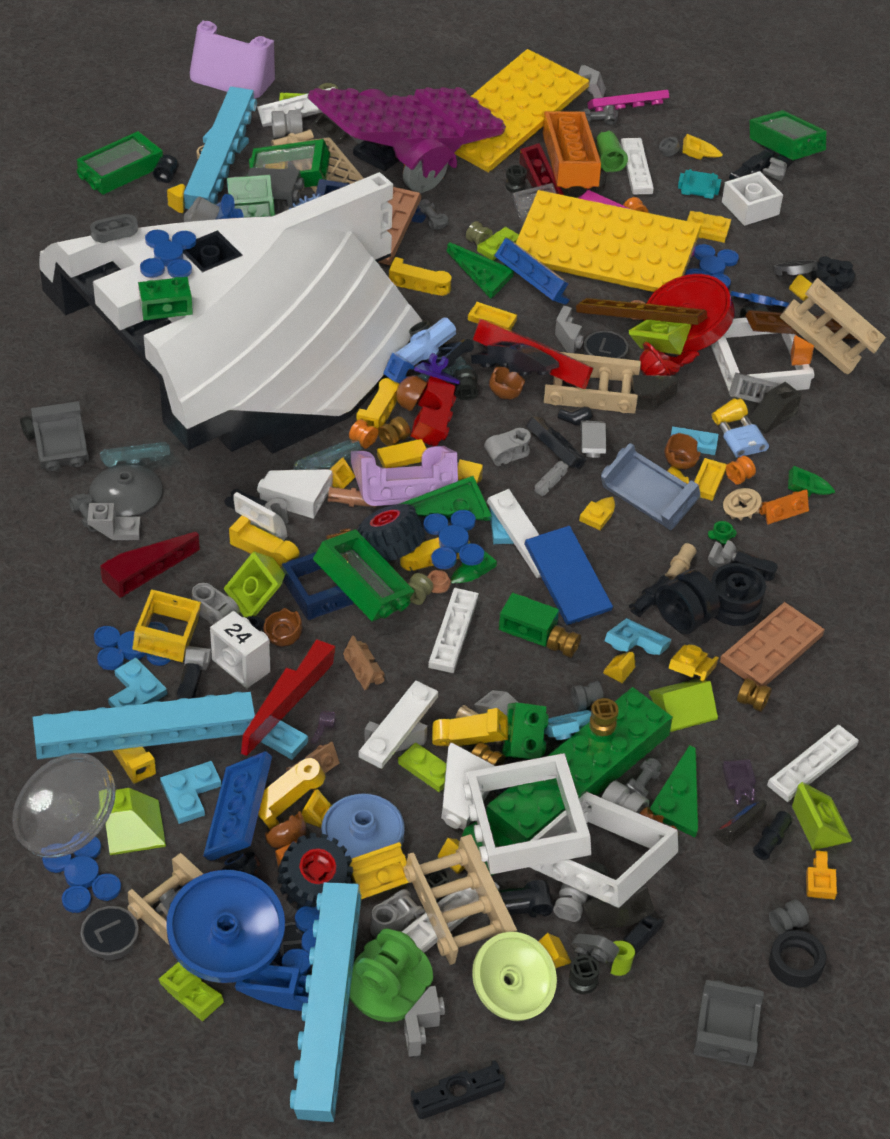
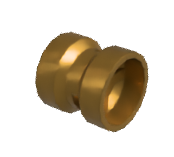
M400 416L392 419L390 424H384L378 428V436L381 442L387 446L396 445L399 440H404L411 434L408 423Z
M556 625L549 636L547 648L553 651L560 650L563 652V655L572 658L579 647L581 634L566 632L564 627Z
M746 678L739 691L737 702L742 704L748 703L755 710L762 712L769 700L772 688L765 685L759 686L754 680Z
M601 698L593 703L589 727L593 733L599 736H608L615 731L616 719L618 717L617 704L608 698Z
M483 742L478 743L471 752L494 766L504 765L505 755L499 751H491L490 747Z

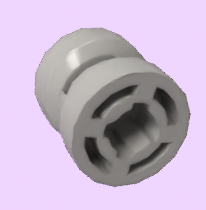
M563 883L559 891L560 898L555 902L553 911L559 918L576 922L581 918L583 912L582 905L586 903L588 894Z

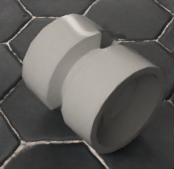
M289 110L287 114L284 111L271 112L274 138H283L290 133L297 134L303 132L301 110Z
M613 781L601 797L638 814L645 807L649 806L647 798L637 792L630 794V789L618 781Z

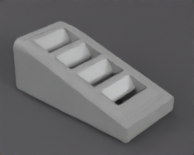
M735 372L729 395L772 406L779 384ZM744 381H747L745 391L741 393ZM755 383L752 394L749 395L751 385ZM761 384V385H763V386H762V389H761V392H760L759 397H757L756 395H757V392H758V388H759V385ZM767 386H769L771 389L768 398L764 399Z

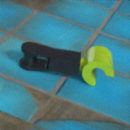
M648 910L622 941L613 942L620 951L613 961L611 974L622 976L630 971L634 956L662 928L664 924L662 918L656 919L652 916V912Z

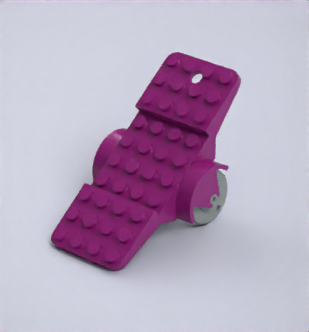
M426 87L425 89H416L414 96L408 95L407 97L397 95L389 97L378 89H368L359 93L353 88H347V90L336 88L322 90L315 88L310 90L307 96L315 106L348 133L358 144L366 140L393 146L396 157L405 164L403 170L405 185L412 191L419 193L433 189L444 177L448 164L453 168L457 167V159L454 152L463 144L502 135L506 128L503 120L491 114L489 109L480 105L477 99L470 97L466 93L467 91L460 87L455 89L445 87L432 89Z

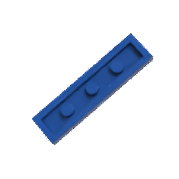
M505 237L495 257L553 301L567 304L570 299L563 295V292L569 283L511 239Z

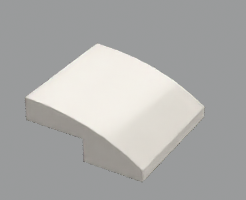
M238 492L234 494L235 512L250 519L252 525L282 540L287 538L285 523L278 514Z

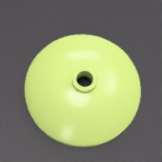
M519 932L501 933L486 941L476 954L472 971L474 987L482 1003L495 1015L511 1021L528 1020L543 1012L551 1003L557 984L556 969L548 951L533 937ZM504 976L510 979V985L505 983Z

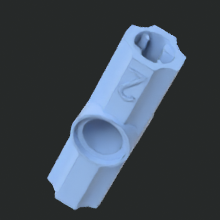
M444 317L429 329L414 334L410 338L411 342L395 354H399L414 366L419 361L428 359L431 353L436 354L439 350L438 347L456 335V328L448 318Z

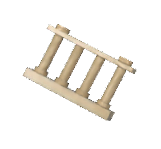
M818 278L805 293L808 298L802 304L794 299L780 316L781 319L846 374L851 373L862 358L858 354L866 348L874 354L886 338ZM815 303L825 311L818 319L808 311ZM832 318L842 326L835 334L825 326ZM849 333L860 341L853 348H850L842 341Z
M561 352L593 367L590 377L600 378L599 389H582L577 386L576 388L562 386L563 380L554 376L553 385H545L544 403L573 407L586 406L591 409L635 413L638 395L630 394L631 382L638 383L641 361ZM609 380L622 381L621 393L608 391Z
M471 834L460 838L459 847L455 854L420 865L414 852L408 854L407 863L404 866L405 877L409 883H413L438 938L437 946L442 956H446L450 965L456 962L459 947L501 933L517 932L485 862L481 861L480 852ZM458 864L464 866L468 873L465 878L433 888L429 887L424 876ZM468 888L476 890L479 896L478 901L442 913L435 900ZM480 912L483 914L487 913L490 925L452 937L446 924Z
M181 853L172 859V877L144 898H141L133 889L128 891V910L137 920L141 918L168 945L167 917L165 914L160 916L151 906L159 901V897L170 889H175L179 885L184 886L203 874Z

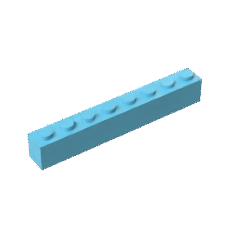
M230 86L184 191L185 209H189L199 196L216 205L217 194L223 189V180L228 177L230 164L234 163L235 151H238L240 148V138H244L246 125L251 122V113L257 107V99H254V90Z
M234 692L218 696L207 695L192 699L181 698L166 702L154 701L139 705L128 704L113 708L101 707L96 710L70 711L61 714H43L33 717L37 759L243 735L255 714L251 692Z
M324 882L323 892L317 895V910L320 911L319 920H314L313 937L316 938V945L310 948L309 963L313 965L312 975H307L306 993H309L308 1003H303L302 1021H305L304 1031L299 1032L298 1049L301 1050V1058L295 1061L294 1078L298 1079L296 1090H292L290 1096V1108L294 1109L297 1119L334 1122L362 898L359 884Z

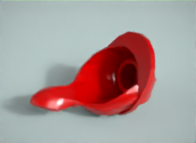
M645 342L643 343L644 351L639 359L641 361L640 370L650 380L661 381L666 378L669 379L671 375L679 372L680 367L693 362L699 356V352L690 350L679 356L671 357L659 350H655L650 343Z

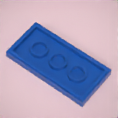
M570 526L525 540L524 545L566 625L612 610L613 606Z
M266 751L226 767L203 855L207 860L212 861L251 846L272 756Z

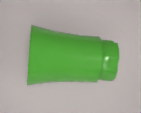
M601 132L597 136V149L599 151L601 168L606 172L621 171L628 162L627 153L623 150L613 132Z

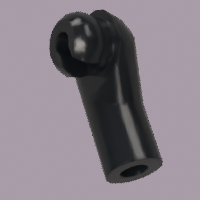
M586 406L574 411L561 408L558 413L559 419L574 425H580L581 420L589 421L593 416L592 409Z

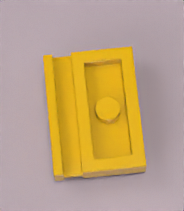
M690 211L687 219L689 222L701 224L699 238L725 243L731 219Z
M683 645L671 659L669 669L690 677L694 675L701 676L700 680L704 682L715 669L719 657L715 656L711 659L707 657L708 653L703 652L700 647Z
M400 842L351 859L350 867H353L351 878L353 884H359L361 899L409 883L404 874V866H406L407 861L401 850Z

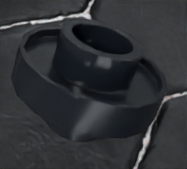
M241 851L229 857L221 870L241 871L255 876L261 862L255 852L244 853Z

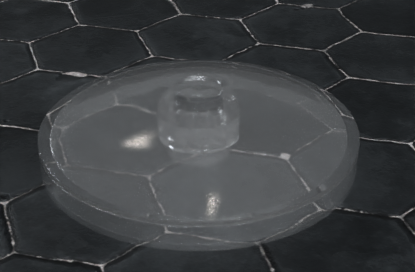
M83 753L63 755L43 765L25 783L14 805L12 823L18 841L31 853L44 858L63 857L87 845L102 830L114 806L116 789L111 772L97 758Z

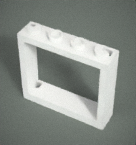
M747 318L733 319L728 331L711 345L728 391H730L735 372H740L726 338L774 334L753 331ZM782 334L791 355L795 334ZM809 364L795 365L796 370L750 374L749 376L778 383L776 392L809 389L811 379L814 378V370ZM744 381L741 393H744L747 381ZM752 383L749 395L752 394L755 383ZM759 385L757 394H760L763 385ZM767 386L765 393H769L771 387Z
M565 753L467 772L468 783L463 784L465 799L472 802V804L468 805L471 821H477V825L474 826L477 842H482L483 844L482 847H479L481 861H487L490 875L591 855L589 830ZM556 778L573 833L495 848L481 792Z
M586 792L579 798L586 823H592L650 849L617 880L569 859L530 868L619 908L678 853V832L672 827ZM566 810L530 841L573 833Z

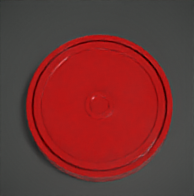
M689 274L670 280L658 288L646 303L707 310V319L699 325L691 324L681 353L690 350L698 351L718 341L730 328L735 314L734 304L726 285L721 280L705 274Z

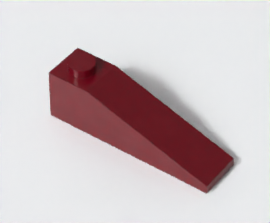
M540 143L520 149L519 163L526 168V178L536 194L540 190L564 195L561 187L556 184L554 173Z
M192 532L120 553L100 565L102 582L119 598H122L199 551V534Z

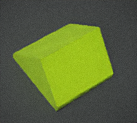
M645 320L630 329L629 335L641 349H644L643 343L648 342L655 350L681 355L691 324Z
M693 679L649 691L653 702L673 716L670 732L718 719L711 681L705 680L703 682L700 679Z
M801 782L797 787L792 808L812 849L816 850L853 841L832 798Z

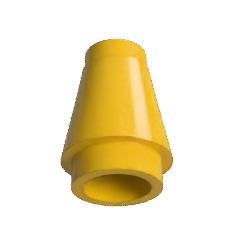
M733 398L713 412L712 419L717 425H720L722 422L729 423L741 420L744 416L748 415L747 406L741 398Z

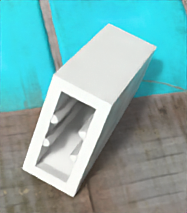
M269 471L265 479L260 480L257 491L260 493V499L268 502L275 498H281L286 502L287 511L314 519L329 493L330 486L332 487V471Z
M453 743L448 747L441 818L450 827L464 830L471 823L468 805L472 804L471 800L466 801L463 784L468 783L467 772L495 766ZM489 791L481 792L483 801L485 800Z

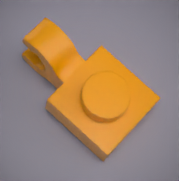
M816 851L813 867L807 868V897L835 899L836 869H828V853L826 851Z

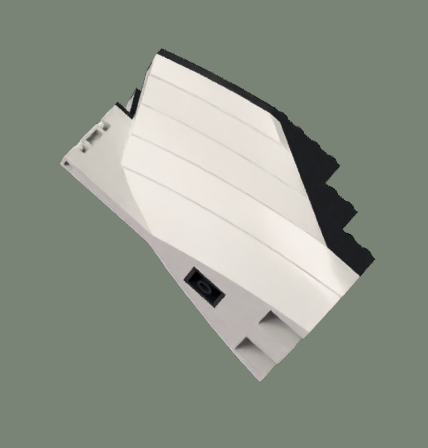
M380 172L272 217L217 219L138 228L137 233L131 237L120 238L106 243L97 242L91 236L53 243L45 248V250L40 251L39 264L43 292L65 316L91 305L159 378L163 423L188 450L218 437L231 452L260 440L273 454L350 418L378 389L379 382L387 378L383 373L392 353L398 352L411 342L409 329L415 324L422 322L419 315L408 304L395 284L377 263L391 257L392 235L387 231L392 228V205L387 201L393 199V183ZM164 230L169 234V241H172V236L179 231H190L196 235V245L190 249L183 250V260L189 261L192 265V273L188 276L192 295L193 315L143 320L138 282L173 278L168 274L166 266H164V273L158 277H146L140 272L141 262L154 258V248L149 247L145 243V235L149 231Z

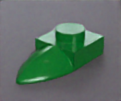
M796 466L789 470V490L794 492L808 490V497L812 493L819 495L835 493L834 488L820 476Z
M484 551V559L481 563L466 565L462 562L454 571L451 583H465L477 579L495 568L497 561Z

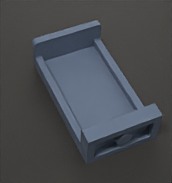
M631 443L618 452L613 463L606 466L601 474L602 484L605 489L669 530H672L701 497L697 483L692 480L688 484L637 453L635 446Z

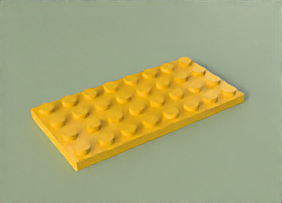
M529 49L525 50L470 96L477 99L480 105L489 109L495 117L503 120L506 126L504 133L499 136L463 144L454 152L455 155L490 172L543 127L545 111H561L589 87V80Z
M538 190L516 244L551 270L655 292L670 280L684 276L701 231V224Z

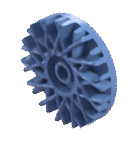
M354 794L344 797L335 802L324 815L322 834L328 835L327 840L337 839L339 841L338 847L344 845L347 849L345 856L350 855L351 859L400 842L401 848L403 846L405 831L403 817L394 804L380 796Z

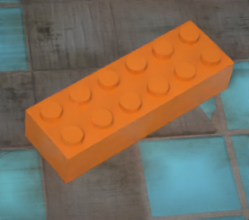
M545 111L543 137L557 186L562 188H571L572 186H581L583 188L599 187L601 161L585 112Z

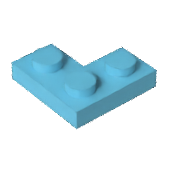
M626 618L607 632L604 641L611 644L618 651L628 652L635 645L643 647L649 654L660 655L669 648L672 639Z
M134 658L115 670V676L127 688L110 697L108 703L112 708L128 704H148L167 695V688L137 658Z
M583 710L549 718L544 734H547L548 737H555L556 740L568 739L572 737L571 733L578 732L590 722L591 711Z
M212 761L160 777L161 785L178 824L205 816L204 808L197 794L221 787V780Z

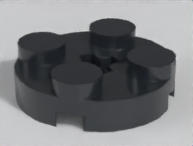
M823 256L817 262L816 271L811 272V279L815 281L818 278L833 292H839L845 288L848 289L853 285L855 278L853 264L849 261H840Z

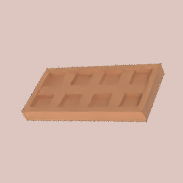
M393 187V199L387 201L392 205V228L387 230L392 235L391 257L378 263L391 265L421 200L419 192Z
M784 602L721 655L720 662L743 679L749 678L754 680L759 686H766L823 636L825 629Z

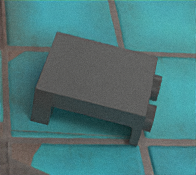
M250 168L247 176L270 175L273 199L288 200L289 208H293V203L296 205V202H299L300 192L304 190V178H301L300 169Z
M79 401L31 408L41 469L56 471L61 468L60 466L70 465L76 468L89 462Z
M706 980L702 993L693 1055L753 1067L757 1053V1034L764 992L749 986L740 987L726 984L719 980Z

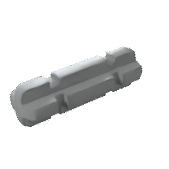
M558 461L535 485V493L545 496L549 492L548 489H552L561 479V476L563 477L568 472V465L563 461Z

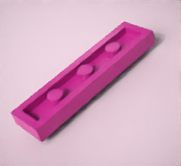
M668 90L596 98L590 100L587 104L588 109H595V112L603 111V108L607 105L615 106V110L625 109V105H633V108L645 106L644 103L651 102L652 106L661 105L664 100L669 98Z

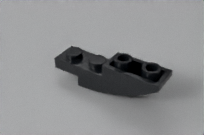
M499 341L487 345L488 350L471 355L472 364L490 367L494 366L495 363H499V367L508 366L509 372H519L520 376L529 375L532 372H537V375H547L551 373L552 369L560 367L559 362L547 353L530 345L512 341Z

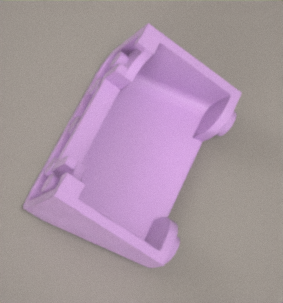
M202 21L196 31L190 79L193 82L228 92L230 86L254 90V98L260 97L275 80L274 40L258 36L250 43H245L217 35V26L210 21Z
M445 446L429 447L422 454V466L382 468L376 465L375 458L371 453L367 451H351V464L362 499L371 506L396 505L457 482V452Z

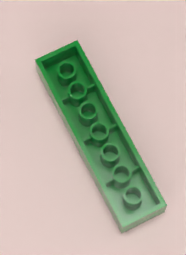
M632 687L615 701L618 706V717L616 719V729L611 735L599 736L593 733L588 723L548 756L565 753L578 798L586 792L598 796L613 781L621 777L670 735L673 716ZM553 778L509 787L487 805L486 815L488 822L495 829L511 839L515 844L530 841L566 809L557 780Z

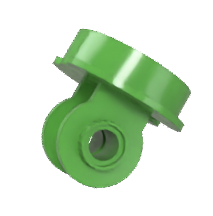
M382 929L377 935V939L368 942L364 946V951L353 964L349 998L362 1013L372 1019L384 1022L403 1020L405 1015L425 993L427 987L431 986L433 982L431 964L427 956L416 946V943L410 936L401 931Z

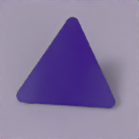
M431 353L429 356L430 364L422 362L414 368L415 371L456 384L460 383V380L441 371L448 365V359L445 356L442 357L439 363H436L438 356L435 353Z

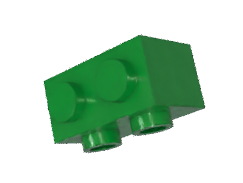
M188 277L138 282L143 320L193 315L192 295Z
M512 593L500 612L499 630L546 647L549 636L558 623L559 609Z
M517 702L508 703L506 715L508 716V740H504L502 752L505 757L532 760L541 758L544 755L546 749V742L543 740L544 729L547 728L549 721L546 706Z

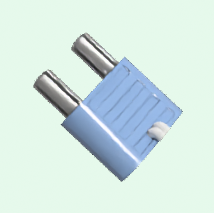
M748 417L741 419L743 427L731 429L727 422L720 424V428L724 432L723 438L736 458L763 452L769 448L768 442L758 427L752 424Z

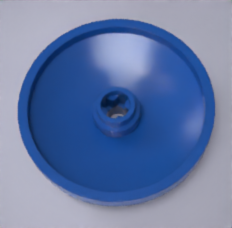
M235 870L212 871L188 882L174 897L167 915V939L174 957L193 975L218 983L238 982L263 971L278 954L285 932L284 911L274 891L257 877Z

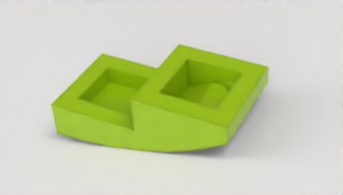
M179 962L159 978L160 984L201 1021H204L224 1003L220 993L202 982L201 978L187 971Z

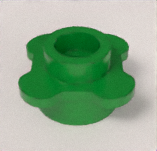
M718 521L714 524L713 530L708 532V537L719 541L721 545H725L727 540L730 541L732 537H736L737 532L730 523Z

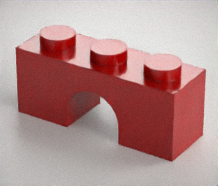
M429 376L426 381L427 385L418 400V405L422 409L414 420L410 437L417 440L422 439L426 444L437 446L440 440H445L450 428L447 427V424L453 415L450 409L456 400V396L453 395L455 385Z

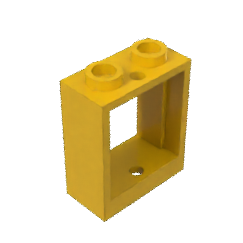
M151 589L134 632L132 649L183 662L187 646L190 644L199 619L201 602ZM153 613L187 621L188 624L184 635L180 636L149 628Z

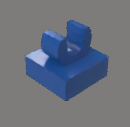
M392 353L383 374L394 382L400 383L408 377L406 376L408 369L414 370L415 367L399 354Z

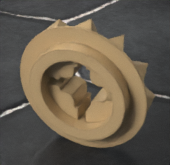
M748 488L731 492L723 502L725 514H728L731 519L737 517L740 521L744 517L751 519L752 514H758L759 508L762 507L759 493ZM739 501H741V503L747 506L745 508H742V506H739Z

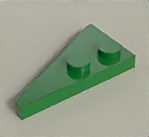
M451 242L447 244L446 252L491 299L514 275V271L509 267Z
M474 476L400 503L413 506L418 516L441 514L446 518H451L452 514L456 511L467 510L475 515V520L489 521L492 517Z
M689 745L650 809L654 815L664 816L663 823L675 826L678 830L694 838L698 832L696 748Z

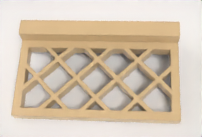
M295 136L287 137L286 144L305 142L298 141ZM322 138L330 148V156L339 158V160L329 159V164L334 165V167L328 166L330 174L327 173V180L352 184L355 182L348 180V178L357 181L364 179L331 138ZM313 159L291 163L300 171L310 170ZM318 186L311 187L315 193Z

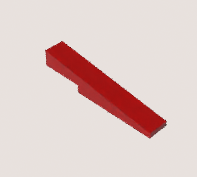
M484 319L479 320L473 337L474 341L485 346L499 341H512L535 347L559 362L560 367L552 369L550 375L579 388L586 389L593 367L497 323Z
M316 639L296 671L289 668L284 670L244 732L241 754L247 756L328 671L334 661L336 646Z

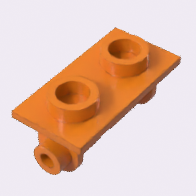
M808 490L793 492L791 495L769 502H762L759 513L761 515L765 514L767 524H771L808 512Z

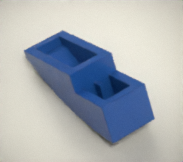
M268 965L260 973L248 979L238 981L235 985V989L243 994L286 1009L302 1011L303 1003H308L309 993H306L307 976L300 975L299 968Z

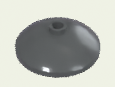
M135 464L116 465L102 471L94 478L89 490L93 503H114L116 517H137L149 512L159 503L163 493L159 477L150 469Z

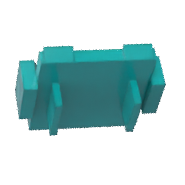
M692 169L680 174L678 189H681L682 194L699 195L710 199L714 198V194L719 195L721 179H718V175L691 171Z

